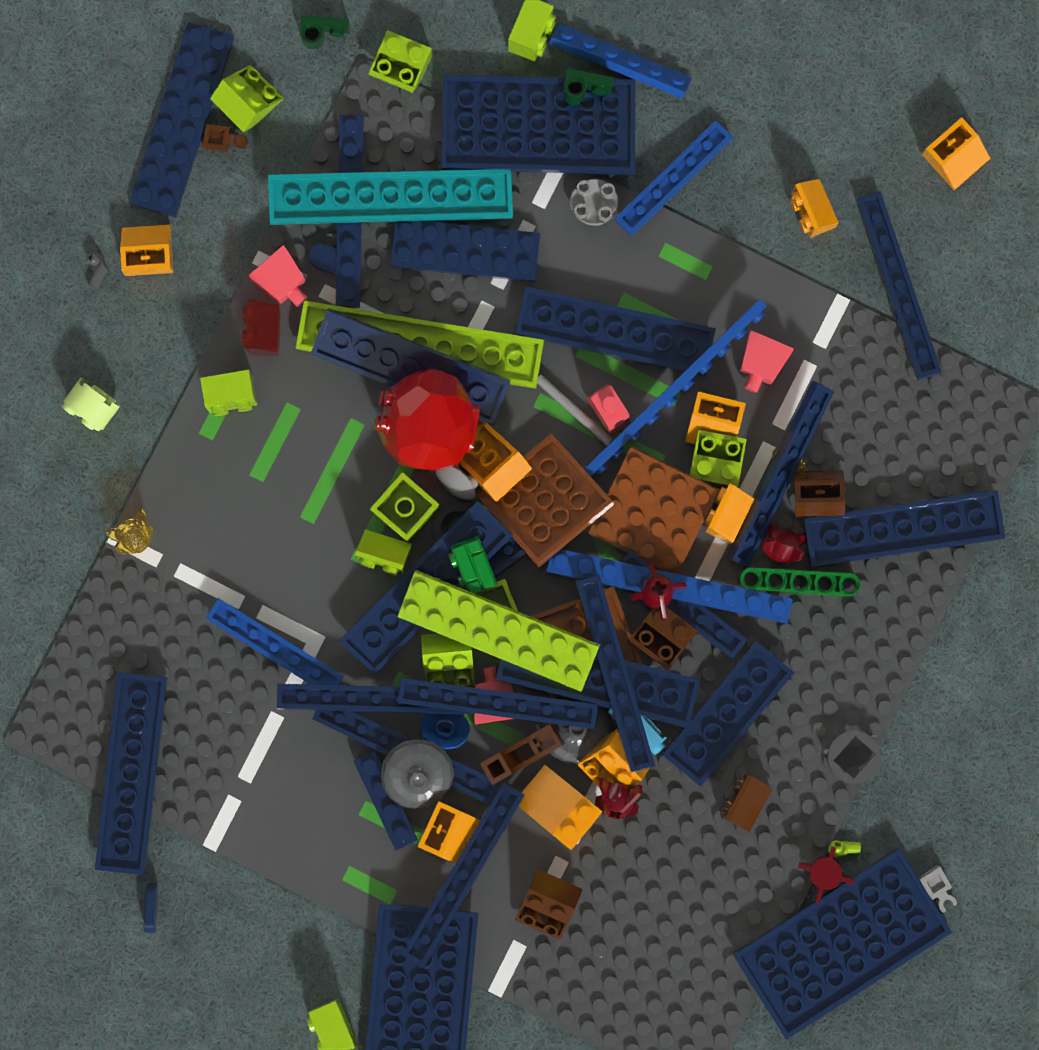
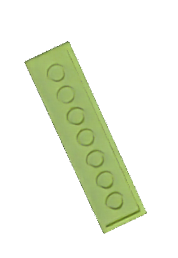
M417 570L413 574L398 617L581 692L600 647V644Z

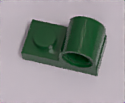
M301 15L300 35L304 46L309 49L321 47L325 39V32H328L333 37H344V34H350L349 19ZM311 31L319 33L318 37L314 40L306 38V35Z
M567 68L563 98L568 104L577 105L584 100L586 90H590L592 93L600 96L611 95L614 77ZM578 87L581 92L573 94L569 91V88Z

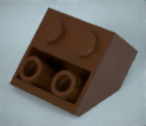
M843 470L795 472V517L845 516L846 500Z
M665 606L666 620L662 621L659 609L653 608L628 641L666 670H669L698 631Z
M746 774L744 777L737 778L732 788L735 794L732 799H726L720 812L724 813L722 819L746 832H750L772 788L753 776Z
M537 869L515 920L560 940L583 889Z

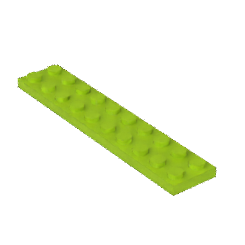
M304 301L296 343L297 350L312 351L325 314L329 308L511 380L510 385L536 389L544 344L542 339L317 302Z

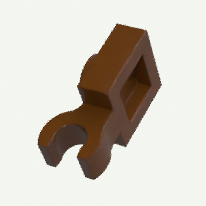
M206 124L203 149L228 153L229 146L246 149L247 139L243 135H232L230 127Z

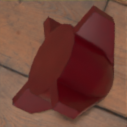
M771 522L765 533L767 539H764L761 546L763 551L773 562L778 564L802 560L804 552L799 547L806 542V533L796 534L788 529L778 528Z
M652 563L648 564L650 577L644 581L641 591L631 595L630 599L631 601L642 599L648 607L659 609L661 620L663 621L667 619L665 606L671 602L674 591L685 589L687 585L686 582L672 583L666 576L657 574Z
M601 778L599 788L602 795L596 797L595 806L612 819H622L637 815L639 805L635 801L641 796L643 786L639 784L629 787L622 783H610L607 779Z
M834 846L831 847L829 856L818 857L812 864L799 862L798 868L810 871L812 883L819 888L815 900L820 903L823 890L834 889L839 885L840 881L849 884L854 883V878L842 873L841 864L834 858L836 851Z

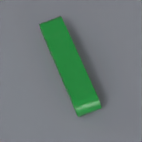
M747 568L739 576L741 588L767 593L851 597L861 587L860 579L851 573ZM745 574H754L757 578L756 585L748 586L744 582ZM775 574L780 577L781 585L775 588L769 584L770 575ZM801 576L805 579L806 585L803 589H798L794 586V577ZM824 577L829 580L830 588L828 590H821L819 588V578ZM844 579H850L854 582L855 587L852 592H847L843 589L842 583Z

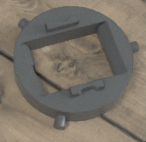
M848 731L838 735L831 742L828 749H823V753L827 754L828 766L833 775L845 783L861 784L862 788L866 787L865 782L877 773L881 763L880 748L874 740L877 735L874 732L868 735L861 731ZM856 736L874 755L857 775L852 778L847 772L844 773L840 769L841 767L833 760Z

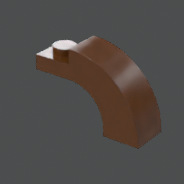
M549 724L483 761L480 765L493 785L565 743L555 725Z

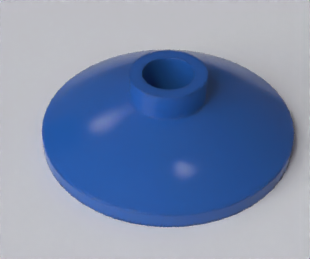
M426 714L421 722L423 738L434 742L443 749H453L461 746L468 739L470 733V725L464 715Z

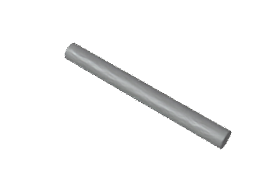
M543 375L538 377L537 384L606 446L613 441L609 434Z

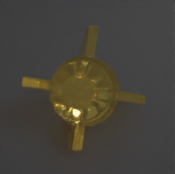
M139 509L134 518L124 521L118 528H111L105 531L111 540L117 542L114 548L118 554L143 552L148 548L154 534L151 525L147 524V515L143 509Z

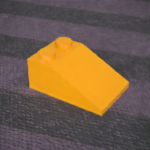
M482 421L477 424L471 452L469 454L465 453L459 463L462 469L469 476L473 477L477 484L496 502L532 470L531 466L517 449L488 423Z
M546 765L542 767L524 789L522 794L525 797L519 805V808L570 850L574 848L602 813L598 807Z

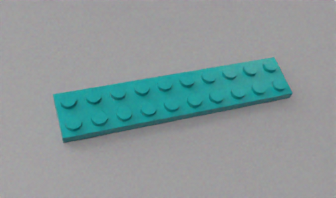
M484 169L268 175L270 225L513 218L511 170Z

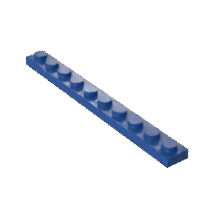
M759 299L584 468L591 477L594 474L597 477L607 468L604 463L610 457L615 460L625 450L622 446L628 440L633 443L642 434L639 429L645 423L650 426L660 417L657 412L663 406L668 409L678 399L675 396L676 393L681 389L684 391L688 390L695 383L692 378L698 372L703 375L713 365L710 361L716 355L721 358L731 348L728 343L734 337L739 340L749 331L746 326L752 320L756 324L766 314L763 309L767 305Z
M562 549L549 559L547 567L548 573L581 580L600 575L601 582L604 585L637 592L641 591L644 581L650 577L649 570L646 567ZM656 570L657 574L666 576L672 583L686 582L687 587L685 589L674 591L672 597L674 600L788 623L793 599Z

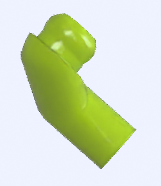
M834 840L828 847L829 853L832 846L836 847L835 858L846 854H860L861 842Z

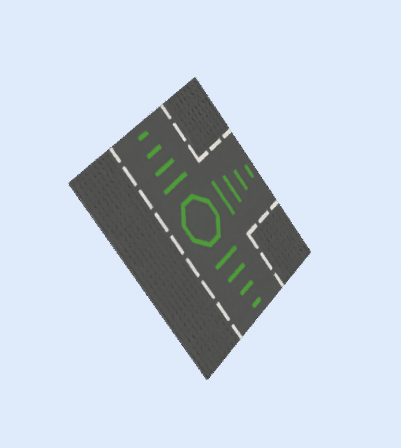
M364 58L358 59L299 174L338 173L339 115H364L363 172L443 171L441 170L442 97L419 85L414 93H411L372 77L368 73L373 63ZM511 172L512 219L430 221L540 233L535 282L392 268L391 257L395 222H362L360 308L353 309L515 335L523 296L527 286L716 328L714 344L759 299L767 305L763 309L766 314L756 324L752 320L746 326L749 331L739 340L734 337L728 343L731 348L721 358L716 355L710 361L713 365L706 371L705 377L695 375L692 378L695 383L688 390L684 391L681 389L676 393L675 396L678 399L668 409L663 406L657 412L660 415L657 420L650 426L645 423L639 429L642 434L633 443L628 440L622 446L625 450L615 460L610 457L604 463L607 468L596 477L593 474L591 476L606 494H608L631 446L689 474L695 445L685 443L698 392L746 403L737 436L747 439L738 488L755 499L812 380L834 391L796 471L843 470L845 479V512L998 490L1000 502L1039 424V393L932 341L942 372L917 381L898 323L664 207L637 233L630 237L614 219L638 194L598 174ZM601 179L615 187L618 196V209L614 217L607 223L597 226L587 225L579 221L573 214L570 206L571 194L582 180ZM337 223L272 225L6 734L4 743L103 794L117 673L167 677L152 820L377 934L380 903L430 908L455 866V863L418 847L437 803L431 807L421 809L403 807L418 840L395 851L353 762L376 751L383 765L387 755L313 720L315 710L276 709L277 683H309L211 623L206 617L218 598L343 675L344 677L339 685L400 687L401 678L425 681L421 635L437 634L436 632L422 627L375 675L339 639L435 543L431 531L434 515L409 542L413 547L404 574L398 573V576L383 572V567L375 565L374 569L362 566L355 553L365 529L404 541L370 510L402 472L439 503L440 508L449 502L461 500L450 495L441 486L435 471L401 466L382 445L378 431L374 430L376 416H381L383 406H379L380 394L382 391L390 390L392 386L310 355L311 352L297 350L296 343L303 303L296 307L288 298L280 304L255 285L248 276L284 245L305 278L306 282L300 289L308 297L306 301L336 305V275L313 267L308 255L311 247L319 243L337 249ZM751 330L794 348L773 383L770 385L762 382L757 393L744 388L748 375L740 372L747 339ZM544 341L538 377L543 375L608 434L587 401V396L605 385H611L628 411L632 423L684 372ZM249 370L254 378L258 405L252 406L253 410L238 412V409L228 410L229 414L214 416V413H209L205 408L200 378ZM538 384L536 389L509 385L493 426L490 425L517 449L522 456H525L552 433L583 469L607 447ZM627 427L612 435L611 437L613 438V440L619 434H621ZM458 464L459 469H460L466 476H469V475L462 469V467ZM793 476L771 522L778 528L788 529L799 534L805 533L804 518L818 516L795 517ZM479 485L475 488V498L467 503L473 505L478 500L482 504L477 497L483 491ZM713 502L709 512L711 509L716 511L718 504ZM456 516V517L451 518V519L448 521V523H447L446 531H447L461 516ZM593 523L561 548L562 550L621 562L628 554L588 534ZM702 524L678 574L741 588L739 576L748 567L727 558L726 556L732 545L706 533L705 531L708 526ZM764 535L749 568L851 573L860 579V590L851 597L767 593L793 599L787 624L704 606L748 639L733 659L729 658L698 633L694 635L669 670H666L637 647L643 665L700 679L691 719L755 641L772 653L794 673L701 787L663 756V753L682 732L684 727L650 719L661 731L662 735L660 737H666L667 739L663 741L666 746L656 755L652 753L655 767L649 768L643 780L635 784L643 786L641 796L635 801L639 805L638 814L622 819H612L602 812L572 850L518 807L458 911L479 913L472 983L602 1050H731L757 997V993L732 954L799 911L812 885L810 871L798 868L799 862L812 864L818 857L827 855L828 847L834 840L861 785L845 783L836 778L828 766L827 754L823 753V749H828L831 742L838 735L848 731H861L868 735L874 732L877 735L874 740L880 747L980 543L811 568L807 541L799 547L804 552L802 560L778 564L773 562L761 548L764 539H767L766 535ZM527 554L496 577L497 582L503 579L506 580L518 612L528 616H533L580 599L576 582L581 581V579L548 573L549 559L538 567ZM747 573L744 576V582L748 586H754L757 583V578L754 574ZM775 574L770 575L769 584L775 588L781 585L780 577ZM796 576L793 579V584L796 588L803 589L806 581L803 577ZM822 577L818 580V586L821 590H828L830 582L827 578ZM844 579L842 583L843 589L847 592H852L855 587L854 582L850 579ZM602 584V585H603V589H607V588L613 587V586H609V585H604V584ZM614 587L633 635L653 608L648 607L642 599L631 601L630 596L638 593L637 591ZM472 647L475 684L485 683L483 668L495 666L499 668L501 659ZM523 687L531 696L549 698V694L546 692ZM355 712L411 740H425L421 734V722L426 714ZM475 714L464 715L470 725L468 739L457 748L444 750L451 759L486 775L480 763L541 729L542 722L511 719L475 725ZM611 716L613 731H615L618 728L616 725V721ZM855 736L833 761L841 767L840 769L844 773L847 772L854 778L873 757L874 753ZM548 753L499 781L500 785L494 797L503 783L522 793L544 765L549 767L594 805L596 797L602 795L595 782L579 766L562 763ZM746 774L753 776L772 788L750 832H746L722 819L724 813L720 812L726 799H732L735 791L732 788L737 778L744 777ZM452 786L446 796L440 801L479 820H482L490 806ZM537 869L583 889L560 940L515 920Z

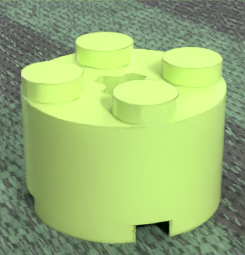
M80 377L64 399L62 408L73 416L82 417L81 423L89 429L103 430L120 405L115 403L116 401L96 385L90 387L87 384L88 380Z

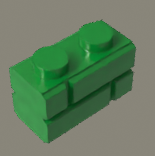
M479 535L451 546L452 553L448 555L453 568L459 567L461 576L457 578L462 589H467L475 594L497 585Z

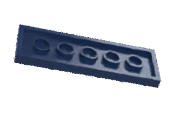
M430 221L395 222L391 267L535 282L540 233Z
M755 641L691 719L689 728L682 730L663 753V756L701 787L794 672Z

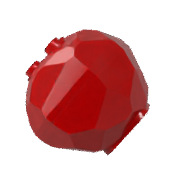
M421 370L404 377L390 390L381 392L379 406H383L381 416H376L374 430L378 431L382 445L399 465L415 469L441 471L458 465L464 454L471 452L479 419L480 406L471 403L468 392L458 378L438 370Z

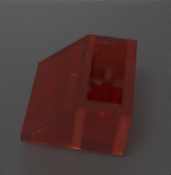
M247 299V306H243L242 319L245 321L246 330H242L241 343L249 355L279 356L281 317L279 304Z

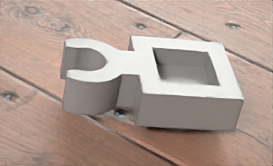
M937 865L918 877L932 900L936 898V907L939 911L946 912L943 906L945 900H949L953 906L957 905L956 899L946 892L952 886L940 866Z

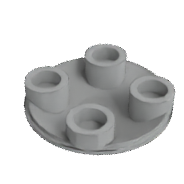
M593 178L580 181L571 194V210L579 221L587 225L597 226L607 223L614 217L618 209V196L615 187L601 179Z
M458 465L441 471H435L439 483L450 495L464 502H470L475 498V488L478 486L477 481L471 476H466L459 469Z

